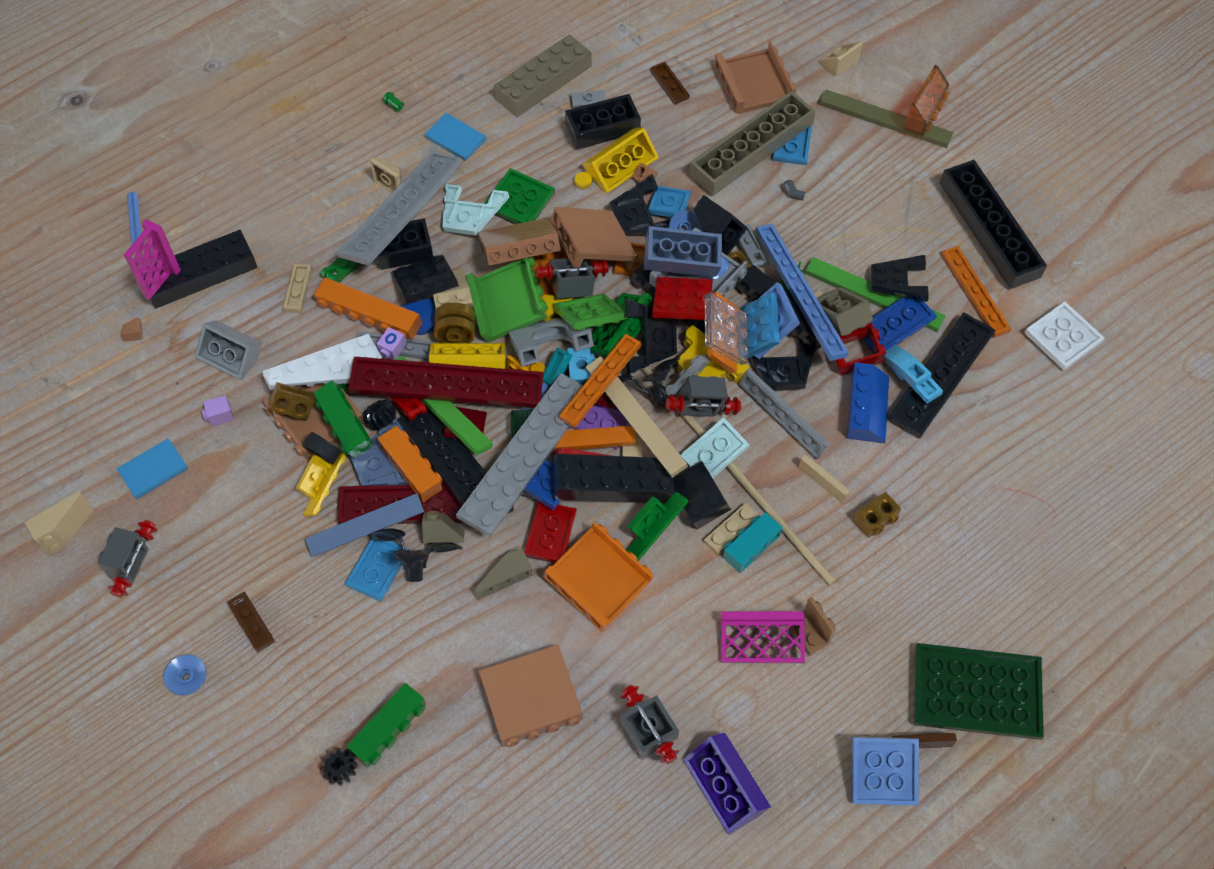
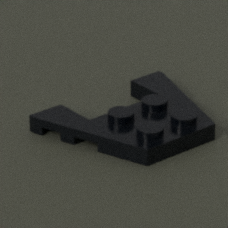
M653 174L649 175L643 182L637 183L631 190L624 192L609 202L610 210L614 213L626 236H645L649 226L669 228L670 219L657 223L653 222L643 198L645 194L658 191V185Z
M925 255L871 264L872 291L889 295L900 293L905 294V298L912 299L915 296L920 297L921 301L928 302V286H908L907 270H926Z
M631 299L624 300L625 317H642L643 350L642 356H633L626 364V373H634L641 368L648 367L650 364L677 354L676 319L654 318L653 308L636 303Z
M800 341V356H762L760 359L752 356L749 359L760 378L772 390L805 389L815 351L811 347H807L803 341Z

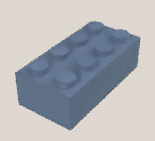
M649 226L645 235L644 270L717 277L721 269L722 234Z

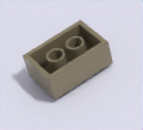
M841 287L817 298L836 332L841 336L848 335L851 331L865 327L867 323L873 321L869 301Z

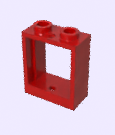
M872 323L867 324L865 327L857 328L848 335H839L843 344L870 336L876 353L847 363L845 358L837 359L836 363L840 375L851 373L855 362L872 365L884 363L886 350L883 344L880 345L878 341L880 339L879 331L877 328L874 329Z

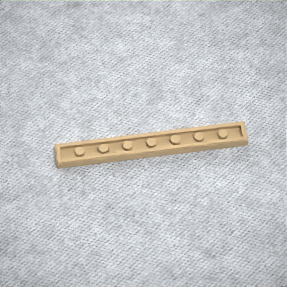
M601 356L586 366L591 376L604 361ZM616 377L605 390L606 395L669 475L674 477L688 467L687 463L620 379Z

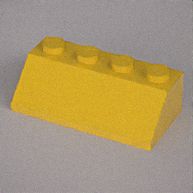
M642 127L632 129L582 164L586 172L592 176V181L605 193H609L632 177L640 163L648 166L658 159L659 156L645 128Z
M431 343L429 362L505 369V343Z

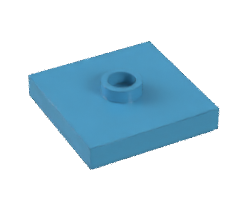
M658 186V191L654 192L648 210L653 215L672 217L675 213L686 210L691 191Z

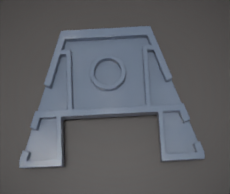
M397 419L393 420V423L386 429H381L378 432L379 434L371 439L374 446L356 458L350 455L362 486L409 485L382 451L377 439L395 426H398L403 431Z

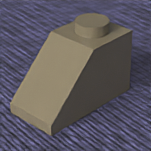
M429 511L423 514V543L464 541L465 530L444 512Z

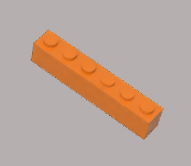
M325 277L313 294L317 304L322 308H330L337 314H345L355 321H363L366 325L378 327L383 332L390 327L404 334L405 338L411 341L423 324L420 315L416 312Z

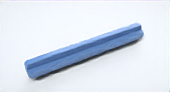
M129 192L127 194L131 245L141 235L139 204L136 192Z

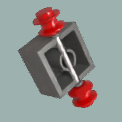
M569 258L553 259L546 263L544 267L539 263L538 267L535 268V276L539 278L540 282L543 281V278H547L557 299L593 296L595 277L600 273L602 277H605L609 271V266L605 260H601L598 263L596 259H593L591 265H588L586 259H584L581 267L575 268L572 266Z
M693 375L688 376L677 394V398L671 394L666 399V409L670 413L677 410V413L682 416L715 417L719 410L722 409L725 415H729L732 412L736 416L741 410V401L737 397H733L732 400L727 393L725 378Z
M144 520V522H139L138 525L141 528L134 532L115 527L108 536L107 545L99 555L98 564L115 583L114 586H108V589L111 591L110 594L115 597L122 598V596H128L125 590L132 587L149 550L145 542L153 540L152 532L158 531L155 524L151 521Z
M630 685L622 691L621 699H627L626 707L634 708L620 716V725L640 758L644 759L655 752L656 755L661 754L663 757L660 763L666 762V764L674 762L678 758L679 750H673L672 746L674 744L673 741L678 739L679 730L660 699L656 695L641 703L644 694H638L639 686Z

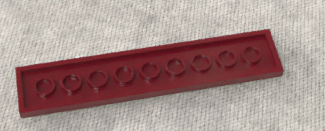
M354 356L348 390L349 393L535 408L539 402L541 403L544 372Z

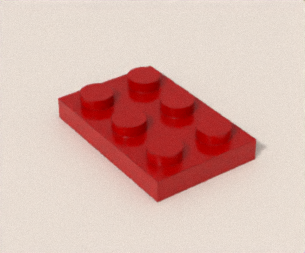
M538 501L524 552L526 557L556 563L567 552L577 508L558 505L553 511Z

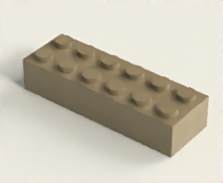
M569 34L494 84L495 99L517 118L592 67V53Z

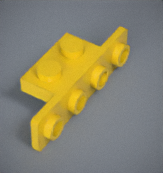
M339 449L342 453L333 465L318 455L312 456L296 486L297 490L310 498L303 516H315L321 510L323 499L329 494V488L337 478L340 466L346 461V454L342 449Z

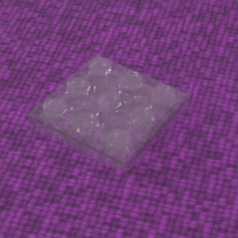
M711 292L706 294L705 345L740 365L746 364L748 354L746 313Z

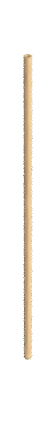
M649 366L641 368L647 376L653 374ZM682 416L700 437L706 433L692 416ZM731 462L727 466L728 470L761 508L783 527L782 532L828 585H832L836 580Z

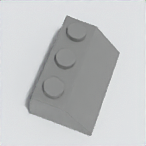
M217 320L203 324L195 358L242 380L258 360L262 342Z

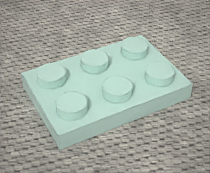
M723 417L685 450L681 457L690 467L703 461L710 475L714 478L749 448L750 445Z

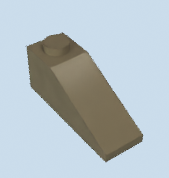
M522 548L518 550L513 549L504 555L475 588L477 600L533 576L532 567Z

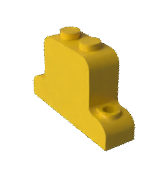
M693 325L686 331L684 345L688 349L678 360V375L692 365L691 361L697 355L708 354L709 336ZM737 358V372L730 373L712 360L698 376H716L739 383L746 370L750 369V366Z

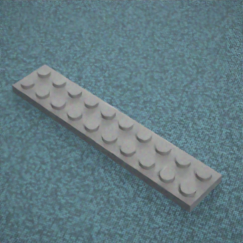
M431 151L337 250L338 257L369 266L463 164L462 158Z
M562 373L558 376L541 399V403H538L460 508L456 518L488 537L492 536L526 486L531 482L532 478L571 426L560 420L559 415L583 387L582 384Z

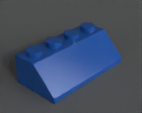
M856 362L854 364L851 374L847 439L885 444L889 376L875 365Z

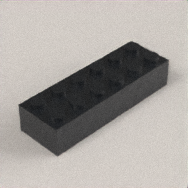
M241 229L174 255L181 271L177 276L171 273L150 300L154 308L157 309L258 268Z
M556 453L552 463L554 500L647 503L654 496L661 503H666L675 493L673 477L669 475L655 457Z

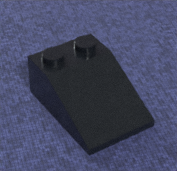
M703 461L673 478L675 492H678L689 501L684 509L697 530L731 510Z

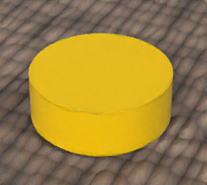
M587 172L576 174V187L579 189L589 188L592 185V176Z

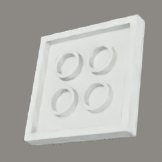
M1066 302L1060 304L1025 330V334L1063 370L1073 365L1100 345L1105 339Z

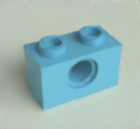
M590 347L576 351L574 348H567V351L573 355L568 364L569 377L584 385L591 377L586 366L595 360L594 354H590Z

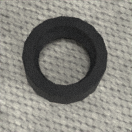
M311 432L303 443L306 448L332 465L342 453L337 447L314 432Z

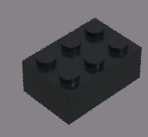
M425 218L409 221L378 255L381 270L412 264L433 257Z

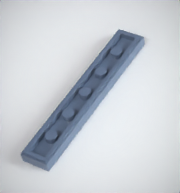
M414 494L307 537L305 540L311 556L315 557L422 514L425 511L418 494Z

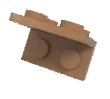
M813 597L807 600L804 609L805 651L809 656L830 645L836 631L834 622L825 616L821 604L818 601L815 602ZM792 626L790 628L797 638L800 635V626Z

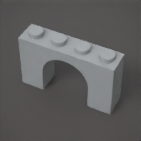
M562 317L509 331L512 349L522 366L540 362L537 347L551 340H567L576 351L594 346L589 327H586L585 330H575Z

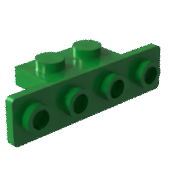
M675 492L666 504L663 505L652 496L627 526L638 537L626 551L632 552L637 557V561H639L689 502L688 499Z

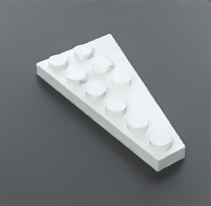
M369 334L262 372L270 390L274 389L276 382L293 387L307 384V387L314 386L317 383L327 384L331 380L337 384L350 382L354 356L383 358Z

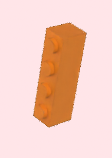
M395 426L377 438L382 451L413 491L418 494L422 502H425L442 490L441 482L443 480L437 471H432V466L428 459L420 456L419 448L416 444L412 445L409 442L410 438L404 430L401 431L398 426Z

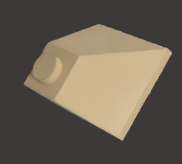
M386 158L370 159L374 182L392 193L402 183L399 165Z

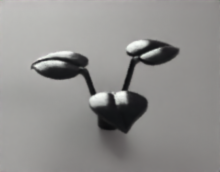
M680 356L660 363L652 370L653 374L641 380L642 382H654V385L649 388L650 392L631 373L617 377L622 383L627 380L634 381L647 394L648 398L652 397L655 405L659 406L664 404L666 399L669 398L663 381H666L671 366L680 359Z
M394 528L382 529L370 534V538L372 537L377 540L391 541L396 539L400 542L402 550L395 551L394 555L405 564L407 568V581L420 582L423 580V568H426L431 552L463 550L462 546L453 542L428 543L427 551L405 549L402 538L405 536V532Z

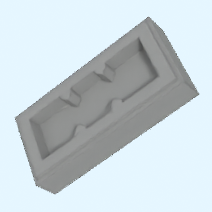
M605 90L571 93L573 108L606 100Z

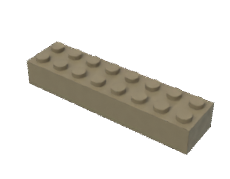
M790 91L691 161L690 176L714 196L813 125L815 110L793 91Z

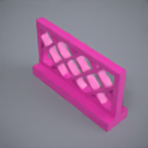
M146 219L141 224L144 231L125 252L124 257L144 297L150 300L169 275L172 273L177 276L181 269L162 226Z
M721 611L722 663H805L804 611ZM726 626H735L740 632L731 640L726 635ZM750 626H756L761 631L753 640L745 633ZM771 626H776L781 631L774 640L766 633ZM792 626H800V635L795 640L786 633ZM742 634L750 641L743 650L734 643ZM763 634L771 641L764 650L755 643ZM783 634L792 641L785 650L776 643ZM733 644L740 653L735 658H726V650ZM773 644L782 652L776 658H770L765 653ZM795 644L800 649L801 658H791L786 652ZM752 645L761 652L755 658H749L744 653Z

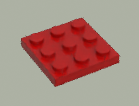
M657 277L653 317L709 320L713 279Z

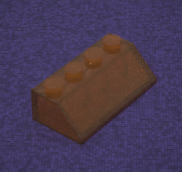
M934 65L912 102L904 128L905 131L921 137L924 136L926 131H930L933 125L932 121H936L939 112H941L944 106V102H947L950 92H948L950 85L937 65Z

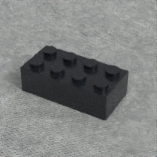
M630 94L565 110V124L576 149L620 138L634 128H641V117Z

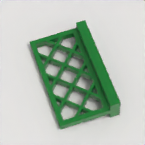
M622 292L615 302L623 309L624 304L622 305L625 299H631L650 308L654 306V299L649 293H643L640 296ZM627 317V319L621 320L620 324L614 327L612 325L615 323L611 322L597 327L592 334L593 344L597 341L598 344L590 347V353L607 357L625 334L635 339L642 329V317ZM607 336L610 337V338H608V339L602 341L603 338H605V337H607Z

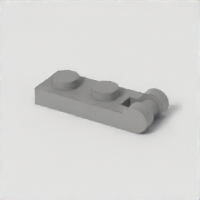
M745 225L748 229L738 241V244L751 266L755 265L757 268L769 266V258L751 225Z
M708 354L697 355L691 361L692 365L679 374L680 378L676 383L666 387V393L669 396L671 394H678L688 376H698L712 361L707 357Z

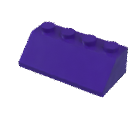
M726 733L710 736L683 759L728 834L755 820L771 808Z

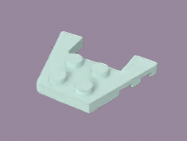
M446 184L443 229L446 232L477 236L478 232L484 228L508 200V192L493 190L487 204L458 201L462 192L461 186Z

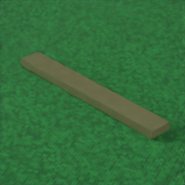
M827 89L819 104L945 148L948 147L953 135L952 131Z

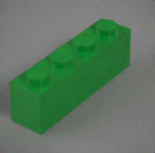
M331 380L313 393L317 399L315 400L316 405L320 410L323 409L325 413L323 417L329 425H332V433L337 440L340 439L342 443L340 447L346 455L349 454L356 458L374 446L343 390L337 383Z
M405 683L346 746L349 752L354 754L356 759L367 768L375 765L380 760L383 751L386 748H391L396 742V737L401 732L407 731L411 725L410 722L424 712L426 708L425 699Z

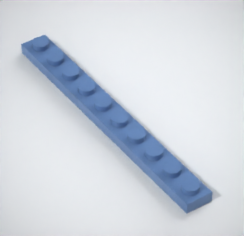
M773 224L756 227L755 233L828 359L833 361L847 358L848 350Z

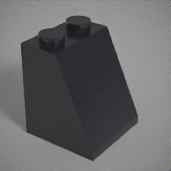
M705 195L702 196L693 209L703 232L722 234V253L725 255L732 251L748 229L734 215Z

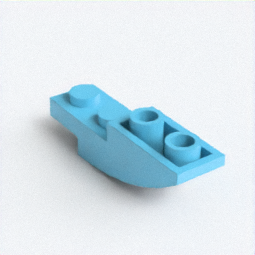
M896 345L886 350L884 362L902 382L906 380L927 404L942 395L943 390L931 378V372L915 357Z

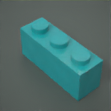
M766 512L761 517L759 515L756 516L748 529L743 528L737 535L738 538L736 540H731L723 548V558L739 573L743 572L781 536L783 527Z

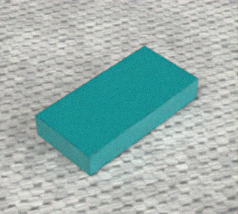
M556 348L544 371L543 383L552 386L561 373L564 374L573 355L565 350Z

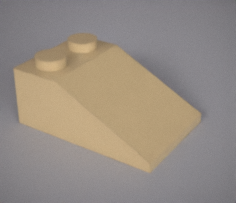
M464 269L452 271L459 286L433 294L435 308L437 309L442 304L457 302L473 308Z
M79 490L24 523L33 539L49 557L60 552L62 548L68 545L93 512V509Z

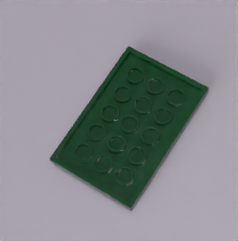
M916 643L914 725L1042 740L1044 738L1042 657Z

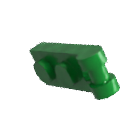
M339 257L330 266L323 268L320 276L340 283L361 263Z

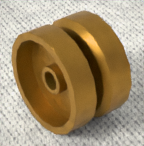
M458 302L446 303L437 307L434 325L435 339L440 343L472 342L475 338L476 317L473 308Z

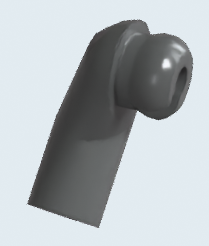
M792 180L784 182L783 188L788 197L804 200L805 192L797 190Z

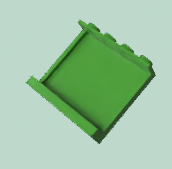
M533 256L522 258L478 278L473 273L466 275L480 335L488 343L508 335L509 331L524 328L548 318L546 313L548 306L542 298L544 292L541 285L538 284L539 278L535 276L534 266L536 263Z

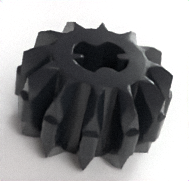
M386 399L372 403L363 412L366 425L373 430H381L383 427L392 424L393 420L396 419L395 408Z
M337 748L336 754L328 751L329 759L322 758L325 765L320 767V770L325 772L323 778L325 780L329 779L331 785L337 781L338 785L342 786L344 779L347 783H350L349 775L356 776V772L353 769L358 767L357 762H354L356 759L355 755H349L348 749L341 753L340 748ZM339 764H342V765H343V766H340V770H336V768H338Z

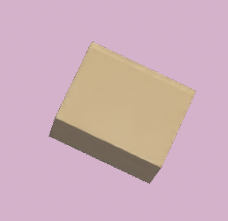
M861 41L841 44L819 59L818 62L836 77L859 61L863 44Z

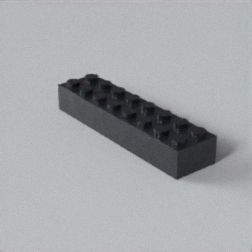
M971 160L945 169L940 185L1008 287L1012 289L1041 278L1047 264L977 162Z

